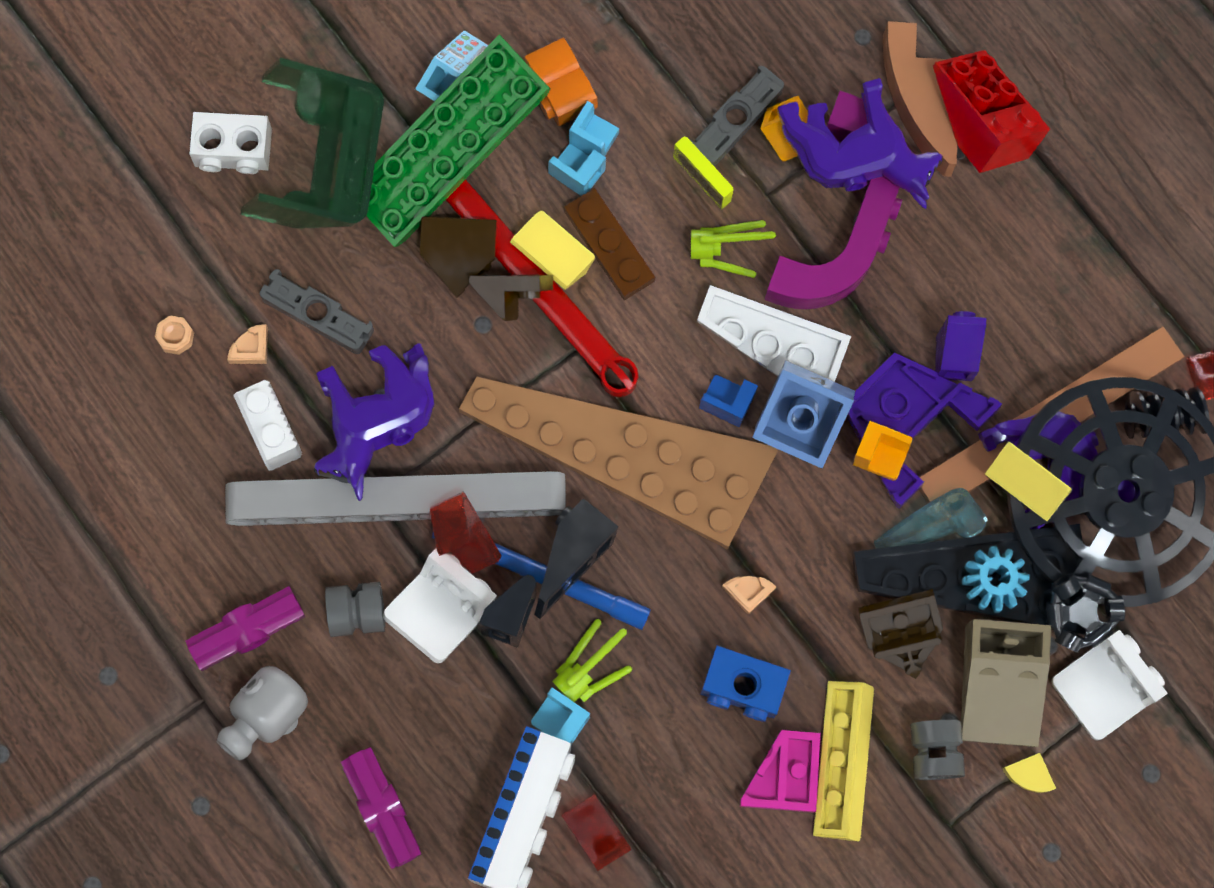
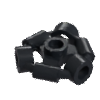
M1068 573L1057 579L1051 586L1053 590L1051 601L1046 602L1047 625H1051L1056 637L1054 641L1072 651L1079 652L1080 648L1089 645L1095 648L1114 634L1112 630L1119 621L1125 620L1123 597L1111 590V584L1091 574L1081 577ZM1082 587L1083 593L1069 604L1062 603L1061 600L1071 597ZM1102 598H1105L1104 609L1107 621L1099 620L1097 613L1098 601ZM1073 622L1084 627V638L1063 628L1064 624Z

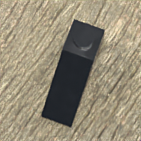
M584 498L574 508L571 506L566 507L555 522L558 528L534 613L539 619L553 607L614 543L619 526Z

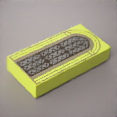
M684 136L676 142L673 153L674 159L722 210L731 202L734 190L732 185L688 137Z

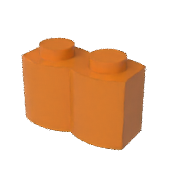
M564 37L524 56L525 62L551 88L548 95L540 102V107L547 120L554 118L558 126L564 125L578 117L587 101L594 104V109L598 108L597 96Z

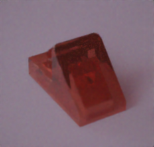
M464 491L430 508L435 543L439 556L451 551L453 556L460 561L462 567L471 574L499 562L502 555Z
M595 794L561 815L595 870L599 871L631 850L629 844Z

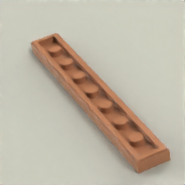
M1161 327L1013 420L1024 419L1037 414L1049 401L1066 390L1089 381L1110 377H1133L1149 381L1181 361L1185 356L1166 329ZM1112 388L1102 390L1109 406L1133 391L1134 388ZM1087 395L1074 400L1059 410L1065 414L1074 415L1080 423L1094 415ZM981 440L921 476L920 478L924 481V484L919 491L933 512L936 514L990 480L985 473L1008 442L1000 443L995 449L987 452Z

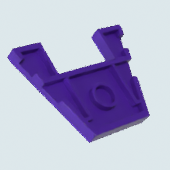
M894 352L855 391L854 401L847 414V419L860 443L869 421L914 439L946 406H950L969 425L978 431L1001 408L1002 403L992 397L988 399L972 391V388L962 383L956 384L939 376L938 372ZM904 463L896 481L879 476L898 509L924 484V481Z

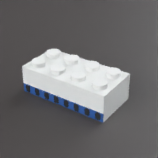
M526 726L468 876L471 882L486 888L528 887L533 873V869L527 867L532 853L540 855L547 836V830L541 828L546 816L554 817L561 799V793L556 791L560 779L568 780L575 762L576 755L570 753L571 743Z

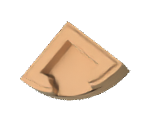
M262 324L249 328L247 332L243 333L231 345L227 359L229 364H267V325Z
M742 576L730 579L722 585V588L749 615L776 589V586L765 578Z

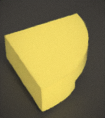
M1040 753L1002 768L1011 782L1025 790L1044 793L1056 789Z

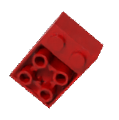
M985 50L934 63L933 69L957 145L977 171L982 173L1029 159L1050 128L1043 121L1039 112L1019 92L1018 87L1000 69L995 59Z

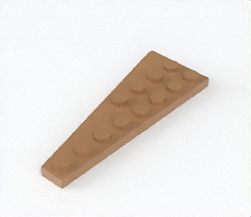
M476 377L459 408V413L727 550L779 450L766 444L481 377Z

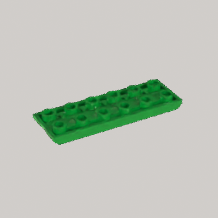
M498 35L360 178L346 195L394 247L399 246L421 226L422 217H429L540 104L551 88L501 35Z

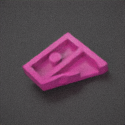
M781 730L742 796L739 807L815 813L821 733Z

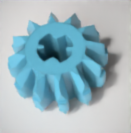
M997 546L989 548L988 556L982 550H978L974 554L976 562L968 561L965 564L964 568L972 575L965 576L962 579V584L974 586L966 596L971 600L979 595L981 597L978 604L979 609L984 610L991 601L993 611L999 613L1002 611L1003 603L1012 609L1017 605L1016 597H1024L1027 590L1020 584L1029 580V574L1018 573L1017 570L1025 562L1023 559H1019L1013 564L1010 561L1013 555L1012 549H1007L1001 557ZM994 572L1001 575L998 581H1003L997 587L990 583L993 578H988Z

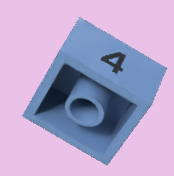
M785 360L755 426L752 438L823 468L853 404L855 391Z

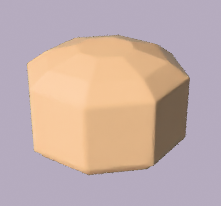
M168 316L159 322L155 334L156 340L165 353L180 355L192 346L194 332L185 318Z

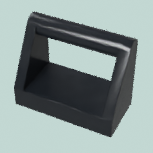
M523 576L484 609L479 623L483 636L518 648L537 596L536 580L533 576Z

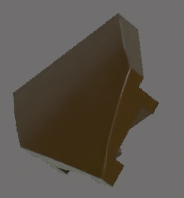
M422 217L420 256L424 260L425 265L440 278L456 298L465 292V288L470 285L469 276L481 275L492 268L491 263L495 260L497 221L488 219Z
M933 589L858 607L867 646L873 650L874 657L879 660L885 659L904 669L907 675L916 679L922 671V665L934 647L936 645L939 646L942 641L941 632L943 631V626Z

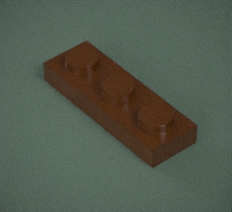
M595 188L564 206V213L589 250L594 254L595 259L623 300L628 299L655 282L656 277Z

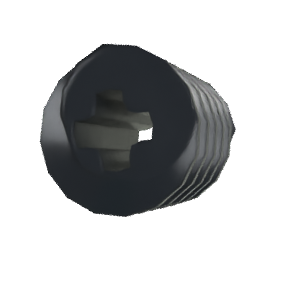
M1198 387L1190 388L1188 391L1183 388L1174 390L1192 402L1209 419V410L1205 396ZM1132 391L1127 396L1124 411H1138L1156 417L1164 397L1145 391L1143 395L1139 391ZM1177 406L1170 424L1179 431L1180 425H1183L1186 435H1192L1195 424H1198L1201 434H1207L1203 427L1186 410ZM1124 422V429L1129 439H1133L1135 428H1139L1142 438H1147L1150 431L1149 426L1134 422Z

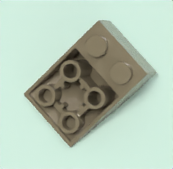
M973 619L965 626L961 709L963 741L1028 747L1039 746L1050 665L1051 625Z

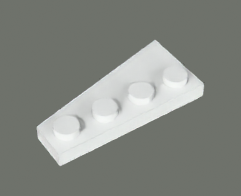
M711 285L697 319L699 324L776 376L779 375L786 360L835 382L851 339L849 335Z

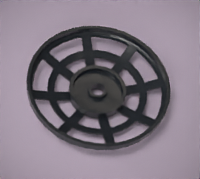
M1110 377L1089 381L1066 390L1049 401L1031 419L1020 436L1016 447L1028 456L1032 449L1053 459L1049 472L1060 480L1064 465L1082 474L1079 484V498L1062 502L1047 522L1033 511L1025 513L1024 504L1007 492L1011 523L1020 546L1031 563L1048 581L1054 583L1064 574L1044 555L1035 541L1030 528L1049 522L1054 523L1063 541L1075 554L1082 558L1073 572L1075 576L1085 577L1087 574H1092L1096 566L1115 572L1142 571L1146 593L1140 595H1121L1125 607L1157 603L1176 595L1194 583L1211 566L1214 561V532L1200 524L1206 501L1204 476L1214 473V457L1199 461L1197 454L1187 439L1170 425L1177 406H1180L1203 427L1214 444V426L1192 402L1176 391L1156 382L1133 377ZM1134 388L1152 392L1164 398L1156 417L1138 411L1111 412L1102 390ZM1087 395L1095 417L1076 427L1063 440L1061 445L1039 435L1044 426L1059 410L1074 400ZM1134 422L1147 425L1151 429L1142 447L1123 445L1115 423ZM1100 428L1107 449L1095 455L1091 460L1072 452L1073 448L1086 435ZM1165 436L1170 438L1180 449L1188 465L1169 471L1163 460L1157 456ZM1124 480L1131 482L1135 487V496L1130 502H1124L1118 495V486ZM1193 480L1194 502L1189 517L1172 507L1174 485ZM1085 513L1089 521L1099 529L1089 547L1074 534L1067 523V517ZM1164 520L1182 531L1180 536L1169 547L1158 554H1154L1150 532L1158 528ZM1113 537H1134L1139 560L1121 561L1103 555ZM1192 537L1209 548L1204 558L1190 573L1175 583L1161 589L1157 566L1166 563L1178 555ZM1082 587L1072 596L1078 598L1083 593ZM1105 598L1100 599L1098 604L1104 605Z

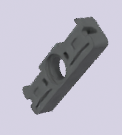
M759 66L757 73L740 92L736 91L713 115L712 122L695 139V142L692 140L691 142L715 167L766 112V109L780 97L783 92L784 82L766 67ZM732 109H740L746 114L747 120L742 125H733L727 120L726 114Z
M279 269L271 273L269 285H264L260 290V296L265 304L354 354L362 352L374 332L371 321L366 324L347 312L342 311L340 303L310 286L306 290L285 277L282 278V273ZM314 303H322L328 309L327 315L320 321H313L307 317V309Z

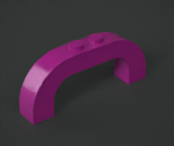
M839 91L827 127L837 141L842 142L850 133L867 124L862 98ZM884 176L869 180L867 191L845 250L833 261L822 265H807L779 256L764 300L787 308L815 309L836 303L854 291L867 275L876 253L884 254L891 235L890 232L884 231L888 219L896 220L903 201L896 198L900 187Z

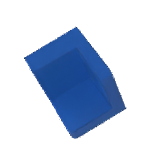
M715 375L707 392L701 398L699 409L740 427L753 401L758 385L744 379L740 386L721 376Z

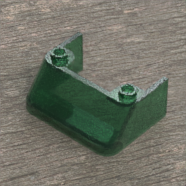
M280 57L262 75L261 82L296 91L295 110L297 115L304 122L320 127L310 193L292 191L283 198L258 193L241 208L240 215L295 229L354 226L363 220L368 212L384 106L382 92L373 83Z

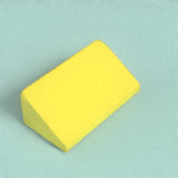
M542 210L536 213L510 241L547 275H553V280L565 290L587 273L595 259L592 252Z
M1011 442L1005 445L985 473L987 477L1046 522L1072 490Z

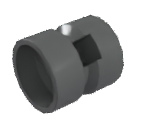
M381 582L358 584L356 590H351L348 585L326 587V613L330 637L353 635L357 628H360L364 634L385 632Z
M931 720L910 724L911 743L913 747L918 749V754L913 757L914 779L941 780L965 777L964 754L957 751V747L963 743L961 721ZM946 749V757L930 758V750Z

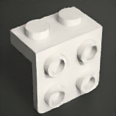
M437 547L428 556L420 574L385 609L383 619L432 661L442 663L480 623L484 609L495 601L497 595L491 591V588L485 581L475 578L463 568L455 556L447 554Z
M1120 630L1095 648L1089 650L1052 678V686L1094 740L1103 739L1145 707L1157 702L1168 694L1163 688L1165 682L1160 673L1154 667H1148L1139 656L1141 650L1138 644L1128 634L1123 635Z

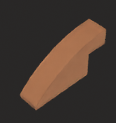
M888 21L883 34V58L887 82L895 107L906 130L922 153L939 152L943 156V162L937 168V171L943 176L951 177L957 165V142L933 69L935 62L946 59L917 58V23Z

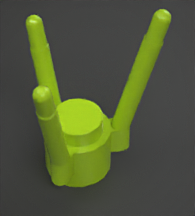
M764 220L714 228L701 227V230H691V259H700V267H713L754 278L756 277L755 271L715 260L713 256H721V243L773 239L776 237V233L773 231L735 233L765 227L766 222Z
M600 619L594 620L567 660L556 670L558 676L552 680L564 696L573 702L579 698L585 702L594 693L632 672V667L626 666L588 686L593 679L587 673L627 634L626 629H620L582 666L578 663L574 665L601 625Z

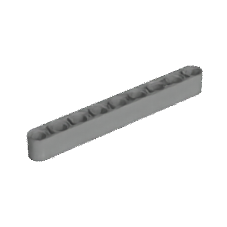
M561 472L364 477L363 498L361 501L357 499L351 484L342 483L332 478L239 481L225 485V523L235 526L437 520L441 517L444 519L554 516L560 515L566 508L565 474Z

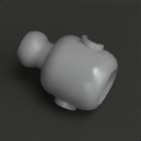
M274 666L261 668L232 699L230 711L236 721L232 726L225 727L219 732L217 743L230 756L239 761L248 757L252 751V744L257 738L265 743L277 741L283 735L289 734L296 728L298 718L305 711L308 704L306 693L294 679Z

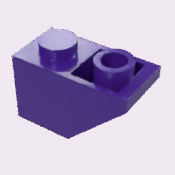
M968 311L955 312L953 316L948 315L936 336L935 371L938 372L939 376L947 380L973 381L979 372L986 330V318L976 317L975 313Z

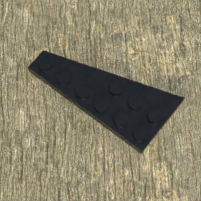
M1080 524L1069 525L1074 534L1083 542ZM1055 527L1031 530L1035 541L1044 555L1060 572L1066 575L1075 571L1082 558L1075 554L1063 541ZM1015 532L854 551L852 554L858 592L895 599L933 589L938 608L1009 622L1047 625L1046 602L1051 601L1053 593L1051 586L1053 583L1048 581L1031 563L1020 546ZM991 546H997L1000 557L1007 549H1012L1013 555L1010 561L1014 564L1017 560L1023 559L1025 562L1017 570L1018 573L1029 574V580L1020 584L1027 590L1024 597H1016L1017 605L1012 609L1003 603L1002 611L999 613L993 611L991 601L984 610L979 609L978 604L981 597L977 595L969 600L966 596L974 586L962 584V579L965 576L972 575L964 568L965 564L968 561L976 562L974 554L978 550H982L988 556ZM997 572L988 576V578H993L990 583L995 587L1001 582L1003 583V581H998L1001 575ZM1071 596L1061 601L1064 604H1069L1077 597ZM1073 622L1064 624L1063 628L1080 636H1085V628Z

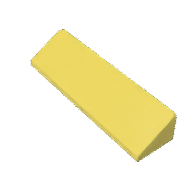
M828 681L817 804L813 836L848 841H860L874 697L873 686L863 682Z

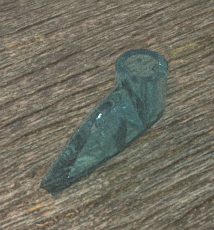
M956 488L931 501L896 524L875 540L874 544L876 549L927 543L955 532L963 538L973 537L984 529L987 523V516L966 489Z

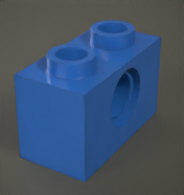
M716 646L700 695L708 697L706 702L712 706L728 710L729 706L733 705L745 709L744 716L766 722L767 717L774 719L778 713L791 670ZM742 676L751 679L754 684V693L748 696L738 694L734 688V680Z

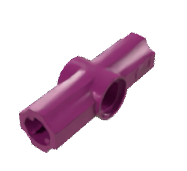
M288 586L254 605L249 603L230 611L222 617V622L203 630L185 642L198 668L204 671L236 653L243 654L258 648L270 639V635L300 621V619L306 616L292 589Z
M372 748L361 750L341 761L342 769L358 798L356 803L369 831L371 833L374 832L390 868L395 869L421 856L420 847L404 817L407 815L392 783L388 784Z

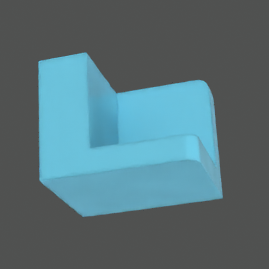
M587 101L569 130V145L572 144L588 156L593 150L605 156L617 138L619 128L594 114V104Z
M572 144L566 147L558 159L552 156L548 162V174L580 196L591 190L606 169L605 156L596 150H593L588 156Z
M551 688L547 693L546 700L531 720V724L541 732L567 741L572 745L590 719V713L554 688Z

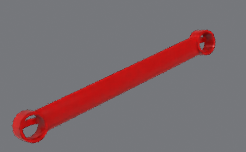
M466 179L446 199L461 218L497 221L495 257L510 275H547L510 243L511 239L515 236L513 232ZM553 280V290L540 291V298H533L532 300L599 375L601 385L609 395L625 397L631 394L638 382V369L634 362L618 354ZM618 365L624 366L630 370V372L632 373L633 382H631L629 377ZM609 368L622 381L625 386L624 389L613 388L607 383L605 374Z

